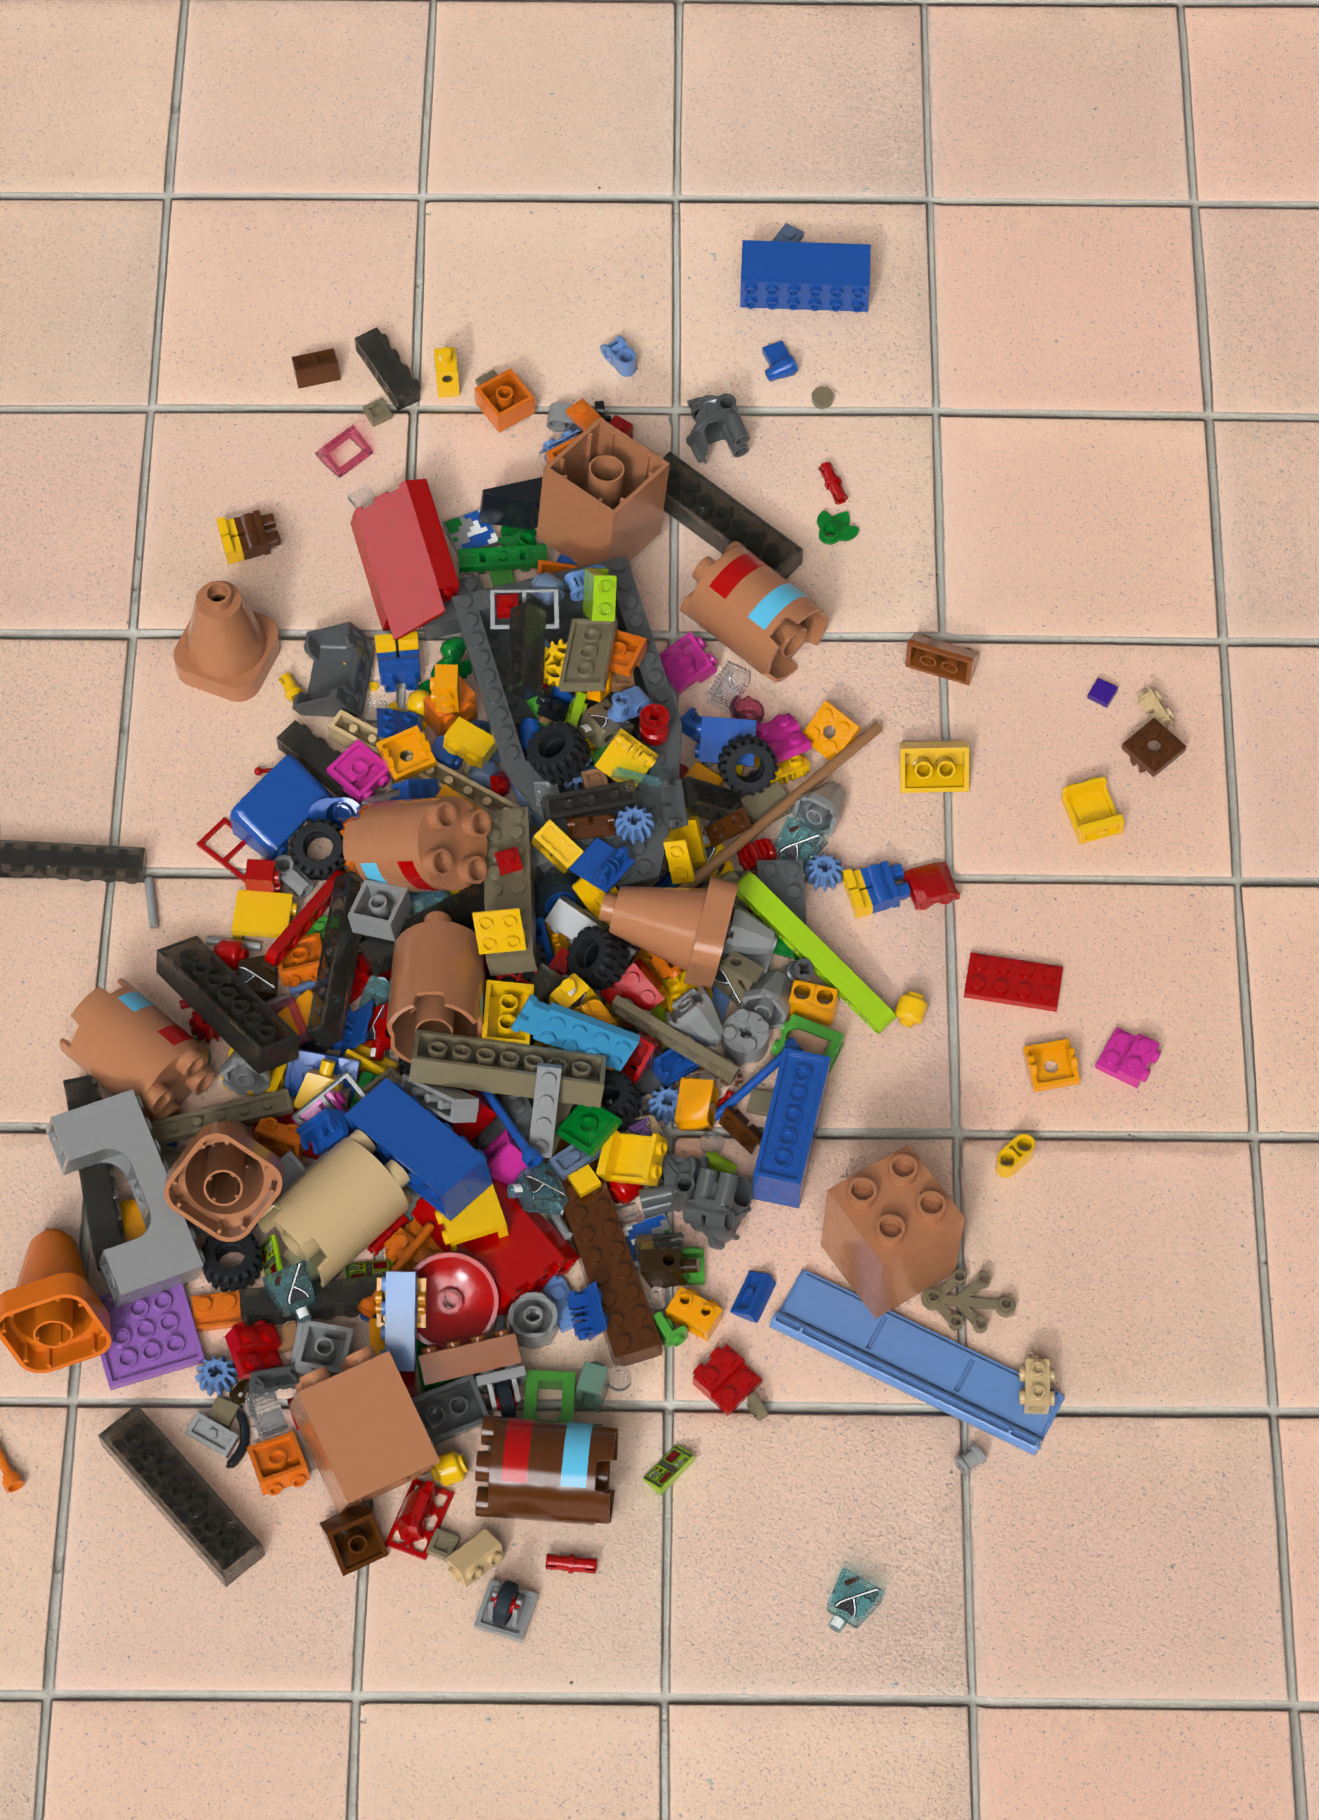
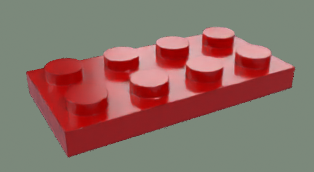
M971 952L964 998L1056 1012L1063 967Z

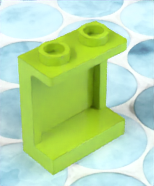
M584 568L583 614L591 621H615L617 577L615 575H608L609 569Z

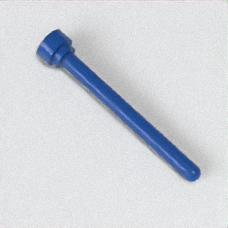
M792 1037L782 1047V1049L789 1048L804 1051ZM783 1051L716 1109L715 1121L721 1118L726 1107L729 1109L734 1107L779 1067Z
M481 1091L521 1149L522 1161L526 1167L534 1168L539 1165L543 1160V1155L540 1151L528 1144L496 1096L492 1093Z

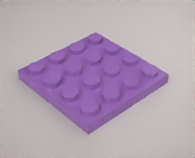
M183 1284L117 1308L110 1293L98 1296L111 1316V1345L105 1353L100 1355L110 1391L203 1363L204 1355Z

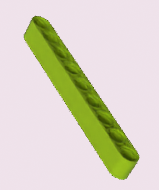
M748 872L737 882L738 889L736 895L766 925L771 927L775 934L800 959L810 960L814 967V973L829 987L838 989V996L874 1032L880 1034L896 1019L894 1012L752 872Z

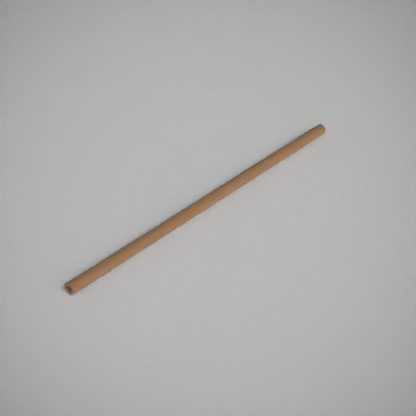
M876 722L757 820L751 828L744 831L697 870L694 882L682 883L677 888H695L795 805V801L800 795L814 789L881 733V725Z

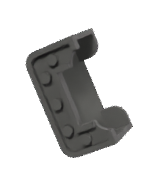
M351 622L307 632L304 650L314 660L308 693L296 694L292 709L304 716L335 717L340 709L354 717L361 716L364 712L374 657L372 641Z

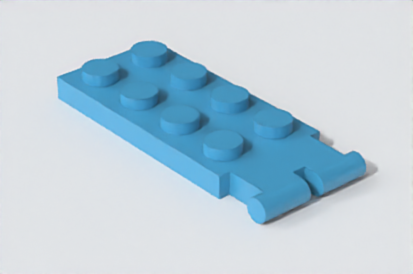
M534 995L529 996L511 1026L514 1032H526L533 1035V1039L562 1050L607 1056L606 1066L619 1071L622 1070L640 1040V1035L553 1002L548 1005L538 1001V998Z

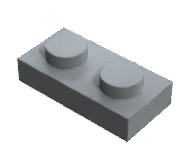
M199 1412L195 1414L185 1431L187 1436L226 1458L230 1456L240 1439L238 1434Z

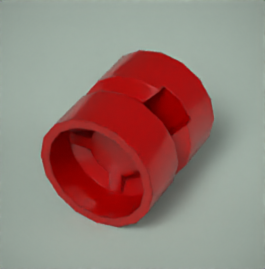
M649 704L640 712V737L644 743L650 746L662 745L669 738L670 715L664 706Z

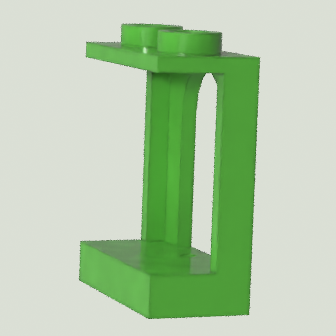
M792 1014L790 1020H785L782 1025L780 1040L776 1039L772 1046L771 1053H774L773 1059L783 1051L782 1047L785 1046L784 1043L789 1039L792 1031L796 1029L830 1041L824 1056L831 1057L830 1074L844 1045L845 1034Z
M527 1370L523 1418L539 1419L536 1412L538 1389L562 1390L561 1414L556 1421L573 1422L576 1372Z

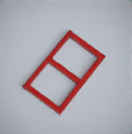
M223 817L196 844L245 883V875L228 863L246 845L244 840L224 858H221L205 845L225 824L232 829L231 822Z

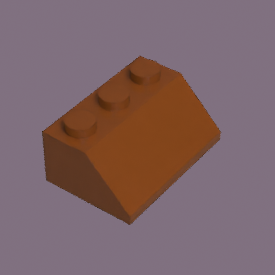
M914 633L907 644L905 667L970 685L978 663L979 652L971 648L953 645L948 641H939L927 635Z

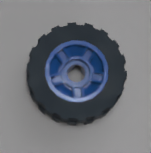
M568 873L550 874L548 877L542 878L540 882H537L534 889L535 912L538 917H543L545 920L558 899L564 895L582 907L584 905L572 889V885L577 882L574 876H570Z

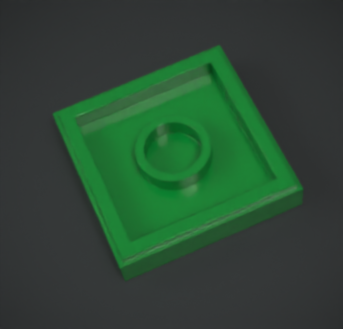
M577 1105L555 1133L567 1143L593 1158L623 1122L621 1118L602 1106L598 1108Z

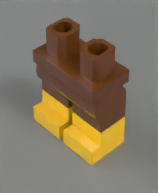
M256 510L253 513H246L237 518L225 520V517L216 519L228 565L258 557L262 554H271L270 548L281 544L278 530L265 532L267 529L276 527L273 513L261 515L260 510Z

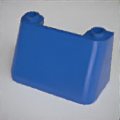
M288 754L234 806L230 814L233 834L240 840H244L248 846L265 859L274 861L276 857L288 854V840L293 836L292 834L295 830L298 831L300 829L299 825L302 823L304 825L309 820L308 813L312 804L320 799L334 798V796L297 758Z

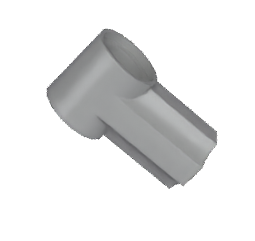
M287 855L276 857L274 861L277 870L288 868L286 871H280V881H282V884L287 886L299 899L309 896L315 888V884L293 864L291 857Z

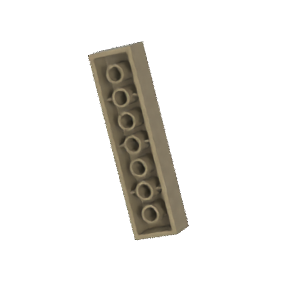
M526 806L486 811L491 818V829L487 835V856L485 860L487 865V875L484 880L485 911L520 908L523 929L526 931V950L486 954L490 976L537 971L533 845L531 844L533 831L529 808ZM517 846L523 870L501 876L494 853Z
M416 1029L409 1081L420 1084L426 1083L443 1087L484 1091L492 1094L498 1093L515 1097L534 1098L537 1064L562 1065L558 1102L600 1108L607 1056Z

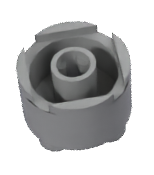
M739 1009L725 1020L723 1024L724 1032L722 1034V1048L725 1056L738 1065H746V1063L752 1062L757 1063L763 1059L768 1051L769 1025L765 1019L755 1012Z
M538 1292L525 1293L510 1306L508 1314L510 1332L513 1331L516 1334L519 1346L537 1349L548 1346L553 1342L558 1331V1314L555 1304L547 1296Z

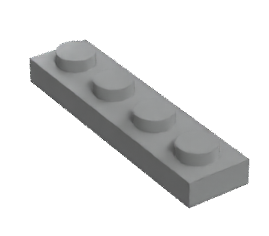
M538 1063L529 1145L537 1148L543 1157L552 1158L562 1065Z

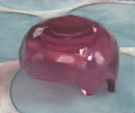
M738 695L731 701V718L757 720V724L762 722L765 714L764 707L759 701L751 699L750 696L740 699Z

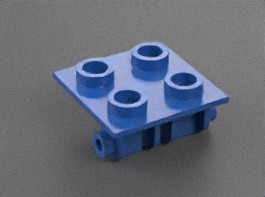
M377 708V737L388 738L416 725L422 733V716L420 714L397 711L390 708Z
M596 838L569 870L603 892L608 893L635 861L629 858V850L626 847L622 846L615 849L601 839Z
M374 1000L369 1001L356 1011H352L348 1005H343L339 1009L338 1021L335 1024L337 1027L334 1028L331 1040L332 1048L340 1051L339 1056H343L347 1049L353 1050L366 1041L369 1034L367 1030L368 1023L373 1016L372 1006Z
M593 1282L579 1293L577 1291L568 1293L567 1302L569 1310H574L570 1312V1315H583L572 1319L575 1337H578L579 1341L586 1339L589 1341L607 1329L608 1319L602 1309V1293L597 1288V1283Z

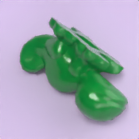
M459 637L445 640L440 647V653L443 658L436 664L458 665L459 676L463 680L472 673L470 660L460 662L466 650L464 640ZM435 665L431 671V677H435ZM430 680L421 683L419 690H426L431 694Z

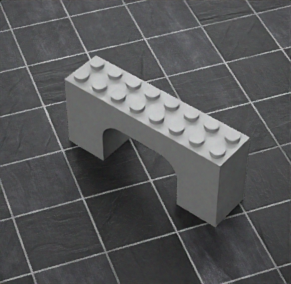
M133 1089L52 1116L46 1130L63 1175L98 1163H109L118 1167L127 1178L143 1218L146 1232L139 1238L103 1250L98 1263L116 1308L198 1279L205 1263L202 1251L200 1249L197 1250L194 1243L196 1236L193 1228H188L186 1218L172 1210L165 1200L164 1188L169 1168L165 1161L162 1162L160 1158V1145L157 1139L153 1140L150 1133L152 1131L151 1123L148 1117L144 1118L141 1111L143 1109L141 1098L139 1095L135 1096Z

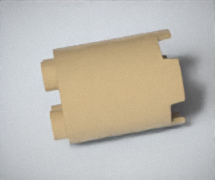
M356 1129L347 1138L340 1140L280 1194L258 1221L263 1233H267L274 1227L280 1232L282 1240L288 1247L281 1255V1258L294 1271L296 1270L297 1263L302 1262L301 1266H305L308 1274L301 1277L306 1281H311L320 1275V1285L322 1287L327 1285L398 1220L413 1202L411 1195L404 1188L410 1182L406 1171L394 1160H389L383 1165L373 1155L376 1151L375 1145L359 1129Z

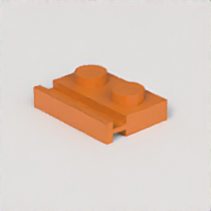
M240 1290L191 1296L193 1320L197 1332L228 1329L238 1322H243Z

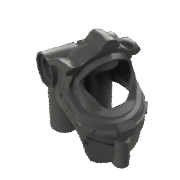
M727 393L720 396L706 395L687 401L688 407L691 408L692 418L696 424L690 436L686 438V443L691 447L698 463H707L708 445L720 440H726L734 457L744 456L749 451L747 442L750 440V435L738 413L736 399L733 395Z
M666 1153L663 1158L662 1175L660 1177L663 1179L664 1184L638 1190L644 1218L672 1211L683 1212L688 1200L693 1198L699 1168L710 1169L708 1157L702 1155V1158H695L692 1155L687 1158H681L675 1154Z
M700 1167L693 1198H690L684 1207L683 1219L686 1223H690L695 1231L702 1232L708 1237V1244L711 1248L722 1250L725 1247L724 1243L732 1239L739 1240L740 1238L736 1234V1230L741 1224V1220L751 1211L750 1203L751 1199H753V1183L747 1178L725 1172H720L718 1182H716L719 1171Z

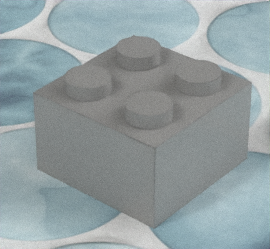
M365 879L347 915L352 932L396 941L412 908L408 888Z
M306 1320L295 1361L297 1376L302 1377L324 1366L327 1367L331 1377L341 1373L340 1365L346 1362L344 1358L353 1353L356 1341L354 1328Z

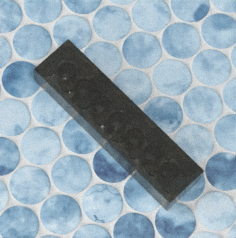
M669 452L662 458L670 463L664 503L665 512L722 554L731 543L738 541L785 579L802 564L803 549L672 452Z
M198 936L157 950L156 972L258 1074L299 1059L300 1036Z
M92 1075L63 1080L68 1111L102 1100L99 1084L93 1082ZM98 1163L78 1170L92 1252L98 1271H101L98 1263L103 1250L126 1242L118 1196V1185L114 1174L115 1168L114 1165L109 1163Z
M135 1405L98 1435L101 1446L225 1587L265 1556L263 1545L138 1405Z

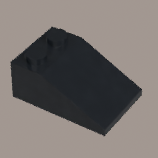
M543 477L484 489L482 491L479 514L480 523L528 530L538 528Z

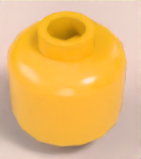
M907 991L906 994H902L899 997L894 1011L896 1018L900 1020L899 1024L913 1028L914 1024L919 1025L924 1021L928 1004L924 1000L925 997L923 995Z
M451 1450L438 1455L440 1462L431 1470L435 1482L440 1481L443 1486L448 1487L465 1480L466 1473L469 1472V1466L463 1453L459 1454L457 1451Z

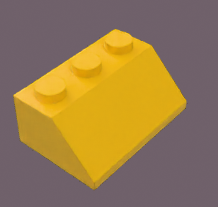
M967 741L899 742L900 792H969V746Z
M487 980L481 1038L529 1045L530 1034L523 1031L514 1032L511 1026L529 996L533 995L534 984Z

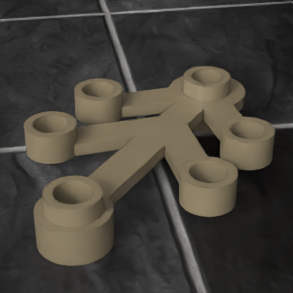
M961 1269L955 1270L952 1278L941 1287H928L921 1295L923 1306L931 1311L937 1310L953 1331H958L963 1327V1318L959 1314H953L946 1305L956 1306L973 1325V1329L977 1333H984L987 1330L988 1321L986 1318L978 1316L971 1308L996 1310L998 1315L1003 1318L1011 1317L1016 1309L1014 1299L1009 1296H1003L999 1300L972 1297L982 1288L990 1286L991 1276L987 1272H980L977 1275L976 1281L956 1296L947 1294L956 1286H962L966 1283L967 1274ZM961 1275L964 1279L959 1281L955 1276ZM984 1277L988 1282L982 1283L979 1279ZM935 1295L938 1297V1299L931 1300L929 1296ZM1008 1302L1011 1306L1005 1308L1002 1303ZM953 1320H958V1321L960 1322V1324H959V1325H953V1324H952V1321H953ZM982 1322L985 1326L979 1328L976 1326V1323Z

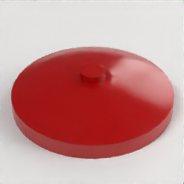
M443 1252L424 1259L414 1267L412 1271H418V1278H427L426 1328H417L418 1340L428 1346L436 1345L437 1349L446 1347L445 1342L460 1339L461 1343L470 1341V1336L486 1335L497 1317L499 1294L493 1276L481 1262L462 1253Z

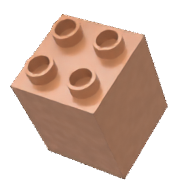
M602 418L597 419L543 468L537 538L562 555L568 556L579 566L623 556L627 557L628 562L631 561L661 533L670 463Z
M908 1144L827 1190L821 1247L876 1319L923 1292L926 1288L937 1284L953 1274L957 1266L965 1217Z
M372 1346L360 1349L345 1357L346 1362L340 1365L342 1372L331 1377L327 1367L324 1366L300 1377V1383L294 1386L297 1394L289 1405L338 1514L429 1473L440 1462L390 1351L376 1356Z

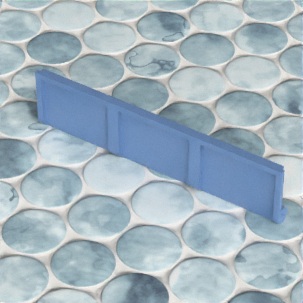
M801 1270L780 1310L776 1311L771 1318L770 1328L1034 1456L1041 1449L1040 1445L1065 1399L1062 1393L1050 1388V1391L1055 1392L1054 1406H1050L1048 1414H1023V1405H1019V1390H1024V1382H1019V1372L892 1311H888L875 1319L857 1294L807 1270Z

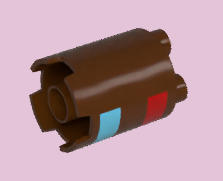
M494 1415L483 1416L481 1445L492 1447L491 1451L477 1452L475 1481L489 1482L488 1487L478 1486L476 1516L585 1525L611 1523L615 1491L608 1489L610 1461L617 1460L618 1428L603 1427V1424Z

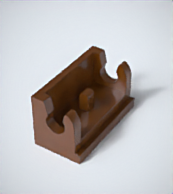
M334 348L291 357L298 389L340 380L339 366Z

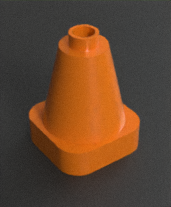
M56 1228L46 1229L31 1240L16 1287L0 1294V1339L23 1369L33 1373L53 1372L100 1356L111 1345V1316L90 1286L77 1243L70 1235Z

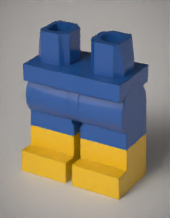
M411 632L398 640L400 657H397L396 643L393 640L392 634L374 635L381 686L383 685L385 692L397 691L396 684L403 683L406 685V690H417L418 683L421 682L418 632Z
M883 861L880 864H873L867 868L852 871V869L842 871V882L855 919L891 907H899L900 900L910 897V888L907 882L895 884V880L904 878L901 864L889 865L887 861Z

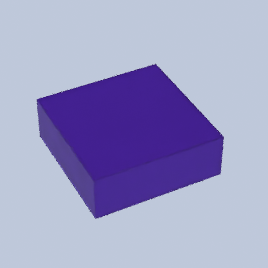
M1098 678L1088 693L1087 698L1108 708L1118 692V687Z

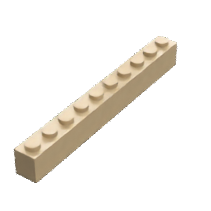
M340 709L328 726L330 738L346 748H349L359 739L382 759L376 748V743L386 738L377 737V729ZM405 750L401 752L400 758L403 761H410L413 758V753ZM437 762V766L405 779H438L439 791L446 784L485 811L520 807ZM530 812V816H531V820H532V827H533V825H534V824H533V816H532V812Z

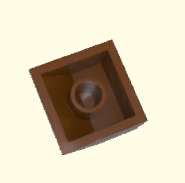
M365 1502L319 1523L343 1576L389 1555L373 1513Z

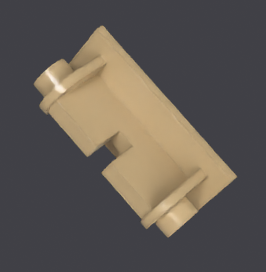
M1147 685L1149 692H1141L1138 695L1139 704L1146 714L1153 710L1155 711L1148 716L1150 720L1155 718L1165 728H1168L1167 725L1171 723L1175 728L1176 726L1172 721L1175 718L1174 714L1168 706L1164 708L1161 704L1164 701L1163 697L1157 689L1153 691Z

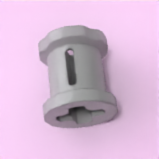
M972 1444L967 1452L960 1457H954L953 1461L960 1472L968 1476L970 1470L978 1464L986 1462V1457L977 1445Z

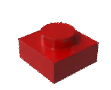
M517 593L495 595L497 619L520 617Z
M504 771L491 775V791L502 797L509 794L511 784Z
M517 846L494 853L501 876L523 870Z

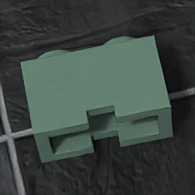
M596 1361L591 1363L584 1362L576 1387L578 1407L601 1413L609 1388V1368L605 1367L604 1364Z

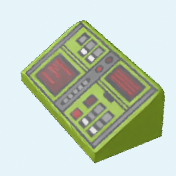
M271 1235L260 1247L266 1286L269 1291L285 1288L286 1286L277 1236ZM282 1271L280 1285L277 1286L274 1283L278 1272Z
M380 1260L348 1264L345 1267L346 1288L377 1285V1278L386 1276V1271H390L393 1268V1261Z
M675 1445L643 1478V1481L661 1496L694 1463L695 1456L682 1447Z

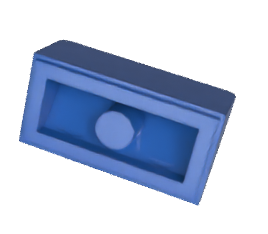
M749 1271L730 1312L748 1321L758 1323L776 1286L775 1280L768 1273Z

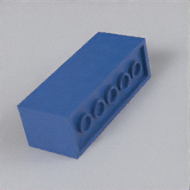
M742 240L740 307L749 309L868 312L871 244Z
M789 1048L783 1049L754 1169L753 1199L799 1209L829 1082L831 1057Z
M385 1078L344 1114L350 1134L356 1129L365 1133L376 1147L373 1155L383 1165L389 1160L397 1162L410 1178V1182L406 1185L449 1221H452L493 1184L490 1176L491 1170L486 1162V1155L480 1149L475 1150L464 1136L461 1135L459 1137L455 1134L453 1128L447 1122L442 1123L439 1121L431 1109L426 1110L423 1108L415 1096L407 1095L403 1087L397 1082L393 1083L388 1078Z

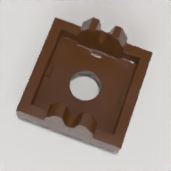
M1153 718L1122 744L1121 749L1130 756L1133 766L1136 764L1139 766L1140 773L1147 771L1155 777L1183 754L1187 746L1158 720ZM1152 740L1158 741L1161 744V748L1157 751H1152L1148 748V743Z

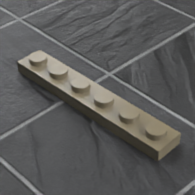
M616 995L612 1001L609 1012L729 1084H732L736 1078L739 1067L732 1060L720 1057L710 1047L700 1045L690 1035L680 1033L668 1022H662L655 1018L650 1011L642 1010L635 1006L628 998Z
M283 1089L150 1121L152 1126L150 1133L153 1140L157 1139L159 1145L193 1138L202 1127L213 1122L235 1120L246 1125L259 1122L261 1118H275L294 1113L288 1089Z

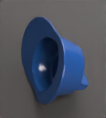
M324 798L312 804L309 809L308 819H312L313 822L316 821V818H322L323 821L327 819L333 824H337L342 830L344 828V821L353 816L356 818L360 815L358 810L361 806L351 798Z

